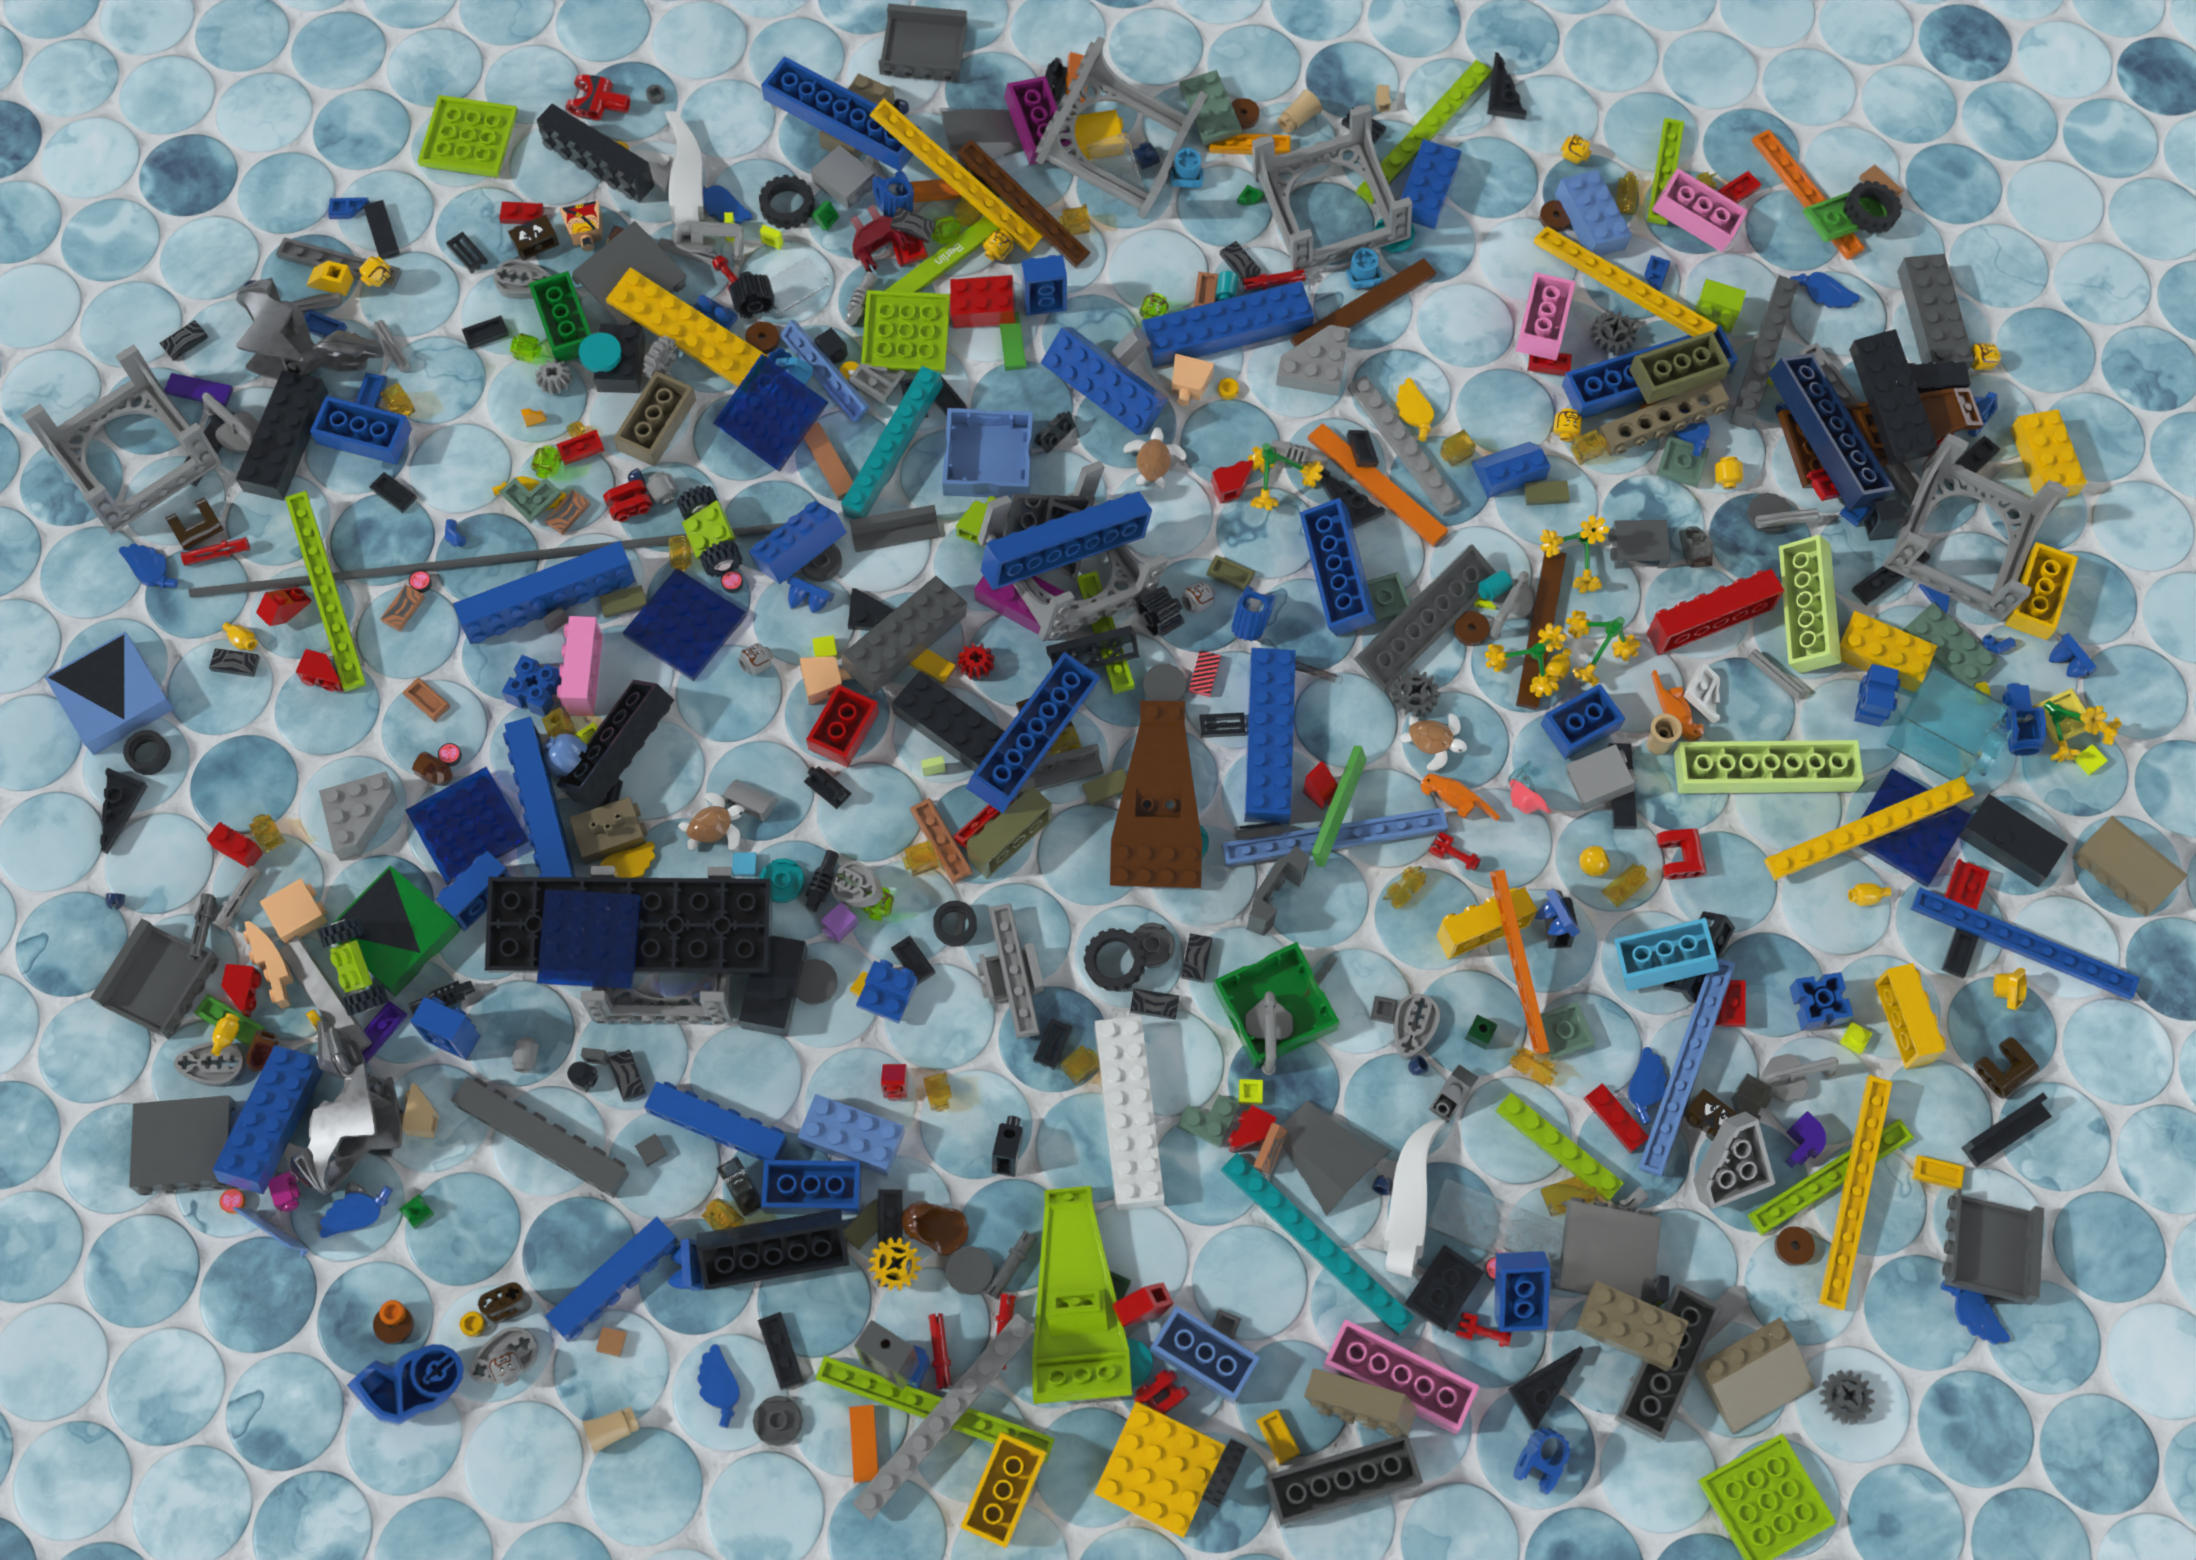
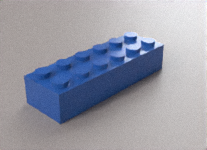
M1061 327L1041 361L1042 365L1136 435L1148 434L1169 400L1072 327Z
M1340 498L1300 512L1328 629L1337 637L1376 623L1377 619L1348 507Z
M274 1046L212 1169L218 1182L264 1195L322 1076L323 1070L319 1068L317 1057Z

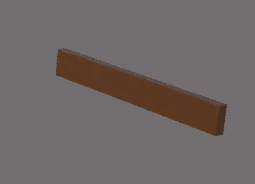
M972 139L957 151L956 155L1075 268L1090 255L1091 252Z
M1423 258L1291 337L1290 342L1296 347L1329 325L1351 328L1434 278L1436 271Z
M1546 551L1544 552L1526 649L1532 648L1542 639L1538 635L1540 629L1546 630L1547 623L1554 625L1567 553L1560 552L1548 558ZM1545 651L1543 655L1544 670L1546 669L1548 651ZM1526 654L1524 657L1515 706L1538 710L1540 697H1537L1535 692H1530V685H1532V679L1538 677L1540 673L1539 664L1529 654Z

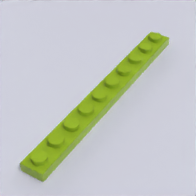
M1476 59L1380 163L1389 186L1417 156L1423 139L1431 141L1491 76L1492 69ZM1364 181L1357 188L1356 194L1373 204L1375 200L1368 184Z
M306 491L285 497L342 687L347 692L366 686L367 683L309 495Z
M827 1356L823 1357L815 1378L816 1381L924 1420L943 1399L908 1385L902 1390L880 1375ZM968 1408L951 1428L994 1445L1000 1432H1006L1048 1451L1044 1461L1046 1464L1055 1441L1053 1437L972 1408Z

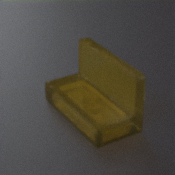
M1576 1176L1540 1190L1550 1216L1566 1211V1206H1561L1562 1202L1571 1200V1197L1583 1198L1585 1203L1592 1202L1598 1197L1595 1186L1589 1188Z

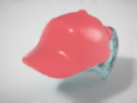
M1529 760L1526 764L1514 770L1508 778V783L1512 788L1510 793L1512 807L1519 809L1525 814H1530L1537 810L1550 814L1552 811L1547 807L1544 799L1535 793L1534 785L1528 776L1532 769V761Z

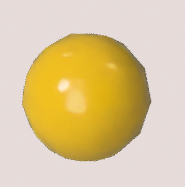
M1589 846L1579 856L1580 868L1588 876H1602L1610 868L1609 858L1601 846Z

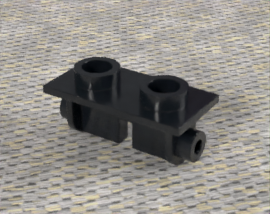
M1055 58L1051 61V64L1048 63L1045 73L1054 100H1059L1067 73V67L1063 66L1060 58Z
M1070 411L1058 413L1048 424L1050 429L1045 427L1035 436L1034 442L1038 446L1043 445L1047 454L1076 427Z
M820 766L817 768L811 767L808 770L807 774L809 776L804 780V783L836 810L852 794Z

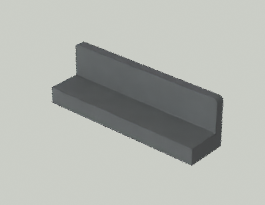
M935 505L849 520L855 552L940 537Z

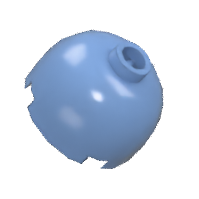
M565 733L556 737L551 736L543 745L545 748L543 751L545 767L557 779H560V774L565 777L581 761L579 755L581 751L586 752L587 745L573 734Z

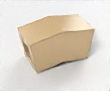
M1377 84L1375 96L1377 112L1390 111V86Z

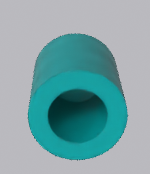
M1222 271L1218 274L1216 299L1218 301L1237 296L1239 276L1235 272Z
M1499 570L1479 583L1478 593L1483 599L1492 601L1513 587L1512 579L1506 571Z

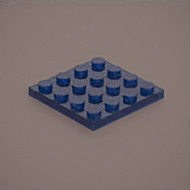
M761 354L713 424L780 472L829 402Z
M676 568L623 631V635L690 680L695 681L746 618L747 614L736 605Z
M487 767L478 770L405 810L447 886L456 881L458 874L464 870L466 871L473 865L475 858L483 855L486 851L497 859L529 842Z
M1891 768L1861 818L1929 789ZM1954 805L1859 845V847L1925 887H1928L1971 814Z
M545 889L537 984L633 989L641 895Z

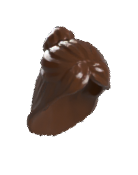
M919 1200L909 1205L902 1212V1228L911 1239H915L930 1247L939 1255H951L968 1239L969 1226L967 1219L957 1209L944 1208L937 1204L928 1203L925 1200Z

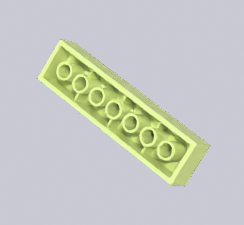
M1858 740L1679 742L1674 751L1678 794L1856 792L1864 782Z

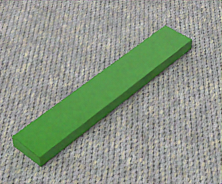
M1355 745L1352 749L1311 853L1316 865L1319 867H1325L1367 761L1362 746Z

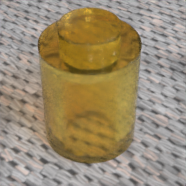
M686 536L671 537L668 540L670 566L678 571L686 570L692 565L689 539Z

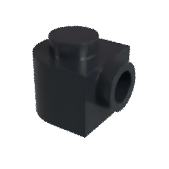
M575 1062L568 1068V1079L575 1088L587 1093L589 1088H593L598 1080L596 1068L585 1062Z

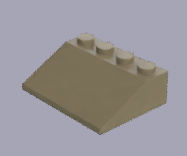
M2113 815L2072 857L2078 866L2089 871L2098 882L2105 884L2113 890L2117 897L2124 899L2137 913L2143 914L2145 917L2188 876Z
M1781 1317L1698 1363L1694 1371L1732 1434L1815 1387L1798 1346Z

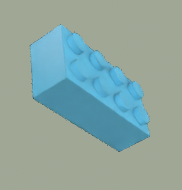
M1706 918L1614 939L1627 991L1719 971Z

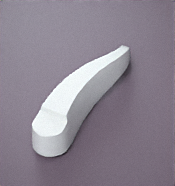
M665 111L677 144V151L669 180L671 219L674 225L677 226L685 221L705 219L703 162L700 147L689 127L675 111ZM681 233V237L691 236V233Z
M1435 1119L1424 1124L1410 1136L1400 1153L1394 1175L1390 1212L1384 1238V1251H1387L1385 1271L1412 1278L1417 1259H1422L1427 1214L1426 1164L1431 1144L1437 1133L1445 1126V1120Z

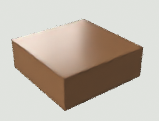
M602 1327L596 1352L621 1358L627 1333Z

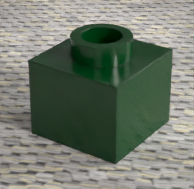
M1477 1014L1465 1040L1486 1050L1498 1024ZM1479 1027L1486 1030L1487 1032H1481L1479 1030Z

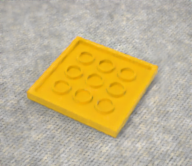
M1136 1401L1094 1494L1184 1538L1226 1444Z

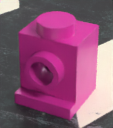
M290 1171L271 1178L268 1184L274 1206L281 1212L293 1211L300 1205L297 1198L300 1196V1190L296 1184L297 1178Z

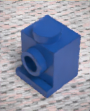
M2010 683L2006 686L2007 691L2002 696V704L2006 706V710L2002 714L2003 718L2007 717L2009 708H2032L2029 685ZM2028 714L2017 715V718H2025Z

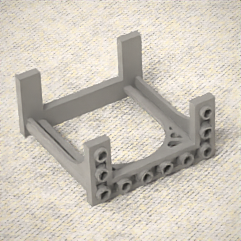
M1098 36L1095 43L1090 42L1081 64L1076 71V74L1079 75L1077 80L1073 78L1068 87V90L1071 91L1070 94H1065L1061 100L1060 105L1063 106L1061 111L1056 110L1052 121L1050 120L1035 151L1038 153L1036 162L1042 165L1045 160L1139 209L1137 216L1145 219L1169 175L1168 171L1175 159V155L1200 112L1207 94L1200 91L1186 116L1120 79L1105 61L1103 45L1106 39ZM1086 86L1093 88L1095 97L1087 95L1085 91ZM1081 96L1085 100L1084 103L1079 102L1081 100ZM1101 101L1118 102L1177 132L1148 194L1097 167L1082 154L1075 139L1074 129L1078 115L1086 107ZM1066 128L1069 129V133H1063V132L1065 131ZM1060 139H1068L1071 145L1063 147Z
M1370 104L1359 105L1350 110L1349 134L1339 135L1334 139L1325 142L1321 141L1306 148H1299L1287 154H1280L1275 157L1272 135L1262 136L1252 141L1253 176L1256 182L1260 181L1291 257L1292 271L1300 269L1308 271L1351 257L1356 250L1361 248L1373 250L1410 238L1412 201L1410 197L1398 201L1394 199L1373 145L1371 136L1372 108ZM1354 153L1350 160L1346 161L1342 158L1343 154ZM1333 164L1348 167L1361 175L1368 184L1386 227L1313 250V234L1311 229L1300 232L1289 202L1291 189L1303 173L1317 166ZM1288 172L1292 175V178L1285 180L1278 175ZM1282 185H1287V188L1282 190Z
M135 345L116 355L130 381L121 385L107 396L102 397L88 408L83 409L58 427L41 404L21 415L50 456L53 455L79 488L84 499L111 535L222 463L197 423L190 425L160 388L161 385ZM142 398V402L138 407H132L133 403ZM128 414L150 415L166 425L191 459L125 502L117 505L88 467L86 456L89 443L94 434L103 425L117 417ZM80 437L84 438L83 442L79 444H71Z
M1948 434L1923 463L1921 470L1924 471V474L1908 511L1907 518L1904 521L1893 550L1885 558L1882 566L1926 587L1946 594L1950 598L2002 622L2030 595L2032 588L2018 582V579L2041 524L2046 516L2067 496L2069 489L2058 482L2048 480L2030 499L2020 492L2004 487L2001 483L1993 482L1981 474L1974 473L1965 469L1962 465L1955 464L1956 460L1967 449L1969 442L1962 440L1959 436ZM1944 480L1954 485V491H1950L1945 487ZM1940 490L1943 494L1939 495L1936 492ZM1954 496L1975 498L1990 506L2004 522L2008 533V550L1991 595L1916 561L1928 547L1930 540L1921 537V533L1930 511L1940 501ZM2012 511L2020 516L2017 519H2010L2007 516V512ZM2020 524V526L2016 527V530L2013 529L2012 525Z
M1097 461L1082 467L1074 492L1066 496L1094 497L1105 468L1103 463ZM1008 495L988 502L977 539L981 546L986 545L992 539L1003 537L1007 516L1012 503ZM1095 500V501H1094V506H1097L1098 503H1097L1096 500ZM1126 545L1105 551L1111 564L1110 582L1101 593L1085 600L1074 601L1071 591L1055 597L1039 587L1032 577L1015 582L1013 585L1040 625L1041 629L1038 635L1042 641L1050 638L1053 640L1065 632H1074L1080 626L1093 624L1105 616L1111 617L1120 610H1128L1135 606L1142 597L1156 590L1168 562L1164 554L1143 563L1128 550ZM1114 584H1125L1128 587V589L1123 591L1118 590L1114 586Z
M591 866V877L620 878L615 866ZM708 867V878H735L732 867ZM596 973L592 990L581 991L580 1000L591 1020L598 1024H607L609 1021H618L621 1024H631L632 1021H641L644 1024H655V1021H665L666 1024H678L679 1021H688L689 1024L694 1025L702 1024V1022L723 1025L725 1022H732V1011L729 1006L731 974H712V977H710L711 974H704L701 980L690 990L669 998H654L639 993L626 982L622 974L614 976V974ZM615 982H620L622 987L613 992V988H616ZM705 983H710L708 988L711 989V992L703 988ZM624 992L631 993V998L626 1004L618 1005L616 1003L620 994ZM695 993H700V1003L702 1006L694 1003L692 997ZM636 1000H642V1001H643V1004H642V1005H640V1004H635V1005H634V1003H635ZM682 1000H688L690 1006L686 1004L680 1006L679 1003Z

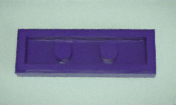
M171 373L164 392L167 395L203 402L202 395L206 392L226 407L234 389L231 385Z
M390 1001L385 1004L364 1029V1032L372 1042L371 1045L361 1052L366 1064L408 1016L406 1012Z

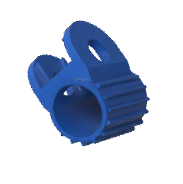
M903 171L896 172L895 177L883 180L880 176L873 177L872 188L874 198L879 209L883 212V216L893 218L897 207L913 213L914 187H912ZM896 184L895 190L898 196L889 192L888 187L890 185Z
M1247 585L1237 603L1231 628L1235 634L1234 636L1244 639V641L1252 642L1257 641L1263 635L1271 617L1277 595L1270 594L1266 596L1253 591L1254 588ZM1249 598L1258 599L1263 602V610L1259 612L1247 610L1250 605L1248 603Z
M2038 706L2037 708H2009L2005 720L2009 752L2021 757L2040 753L2044 748L2043 744L2046 738V719L2043 706ZM2030 714L2033 715V719L2027 722H2017V715Z
M1541 1427L1539 1430L1535 1429L1534 1433H1530L1531 1436L1527 1439L1528 1445L1522 1450L1517 1460L1513 1476L1521 1481L1527 1478L1532 1466L1544 1472L1538 1483L1540 1492L1548 1495L1556 1486L1563 1472V1466L1568 1463V1459L1571 1457V1448H1569V1442L1565 1440V1436L1551 1428L1545 1429ZM1555 1437L1557 1440L1555 1453L1548 1458H1542L1541 1446L1543 1442L1548 1438Z

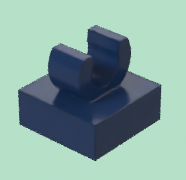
M1145 142L1140 144L1139 148L1133 150L1132 155L1142 170L1160 163V157L1151 143Z

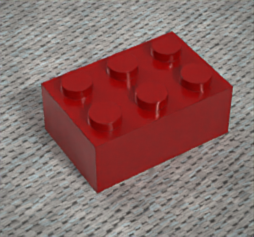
M1013 275L950 279V316L954 329L1016 324Z
M838 684L806 738L808 750L848 768L879 714L878 702Z

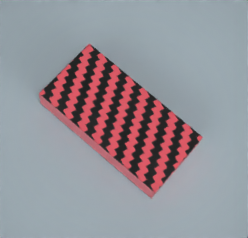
M1199 651L1189 687L1190 693L1210 697L1221 655Z

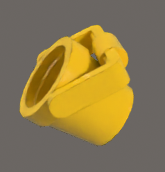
M2017 968L2013 973L1994 975V997L2007 999V1009L2016 1011L2025 1001L2026 969Z

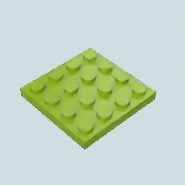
M438 95L417 162L419 166L499 178L518 115L517 106Z
M867 290L861 363L873 367H887L888 371L894 372L904 370L906 372L918 373L921 366H924L940 374H945L950 294Z
M1783 1433L1697 1480L1743 1560H1773L1837 1523Z

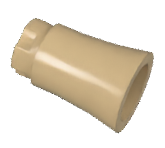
M1305 89L1282 112V115L1277 118V123L1285 133H1291L1306 121L1321 113L1322 105L1311 91Z
M1671 714L1656 716L1652 720L1650 734L1647 738V749L1649 752H1653L1655 755H1662L1667 752L1682 734L1681 722Z
M631 1407L624 1410L620 1409L595 1419L582 1421L594 1454L606 1446L631 1435L630 1432L639 1430Z

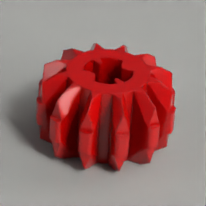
M975 643L971 644V648L964 646L963 652L958 654L960 659L958 667L962 668V675L968 674L970 680L977 676V679L980 681L982 674L988 677L989 671L994 669L993 662L995 661V656L991 654L990 647L984 649L983 643L979 647H976Z

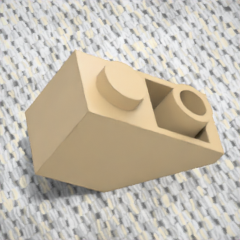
M411 1083L410 1090H407L405 1094V1113H402L400 1116L402 1131L406 1135L434 1138L439 1114L418 1085Z

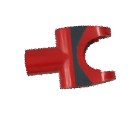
M582 74L576 76L574 85L587 94L582 98L568 100L565 106L566 110L572 115L599 121L602 119L604 110L628 113L631 99L629 95L611 92L613 83L609 79Z

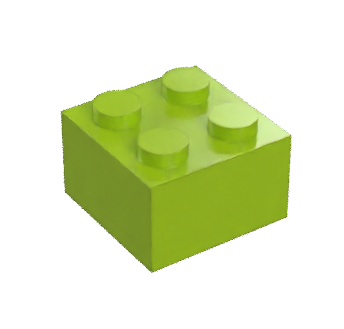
M1706 279L1696 302L1694 312L1717 326L1721 325L1724 332L1731 334L1747 291Z

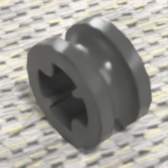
M653 84L647 88L646 95L650 103L660 104L664 101L665 94L662 86ZM656 92H659V95L652 97V94H656Z

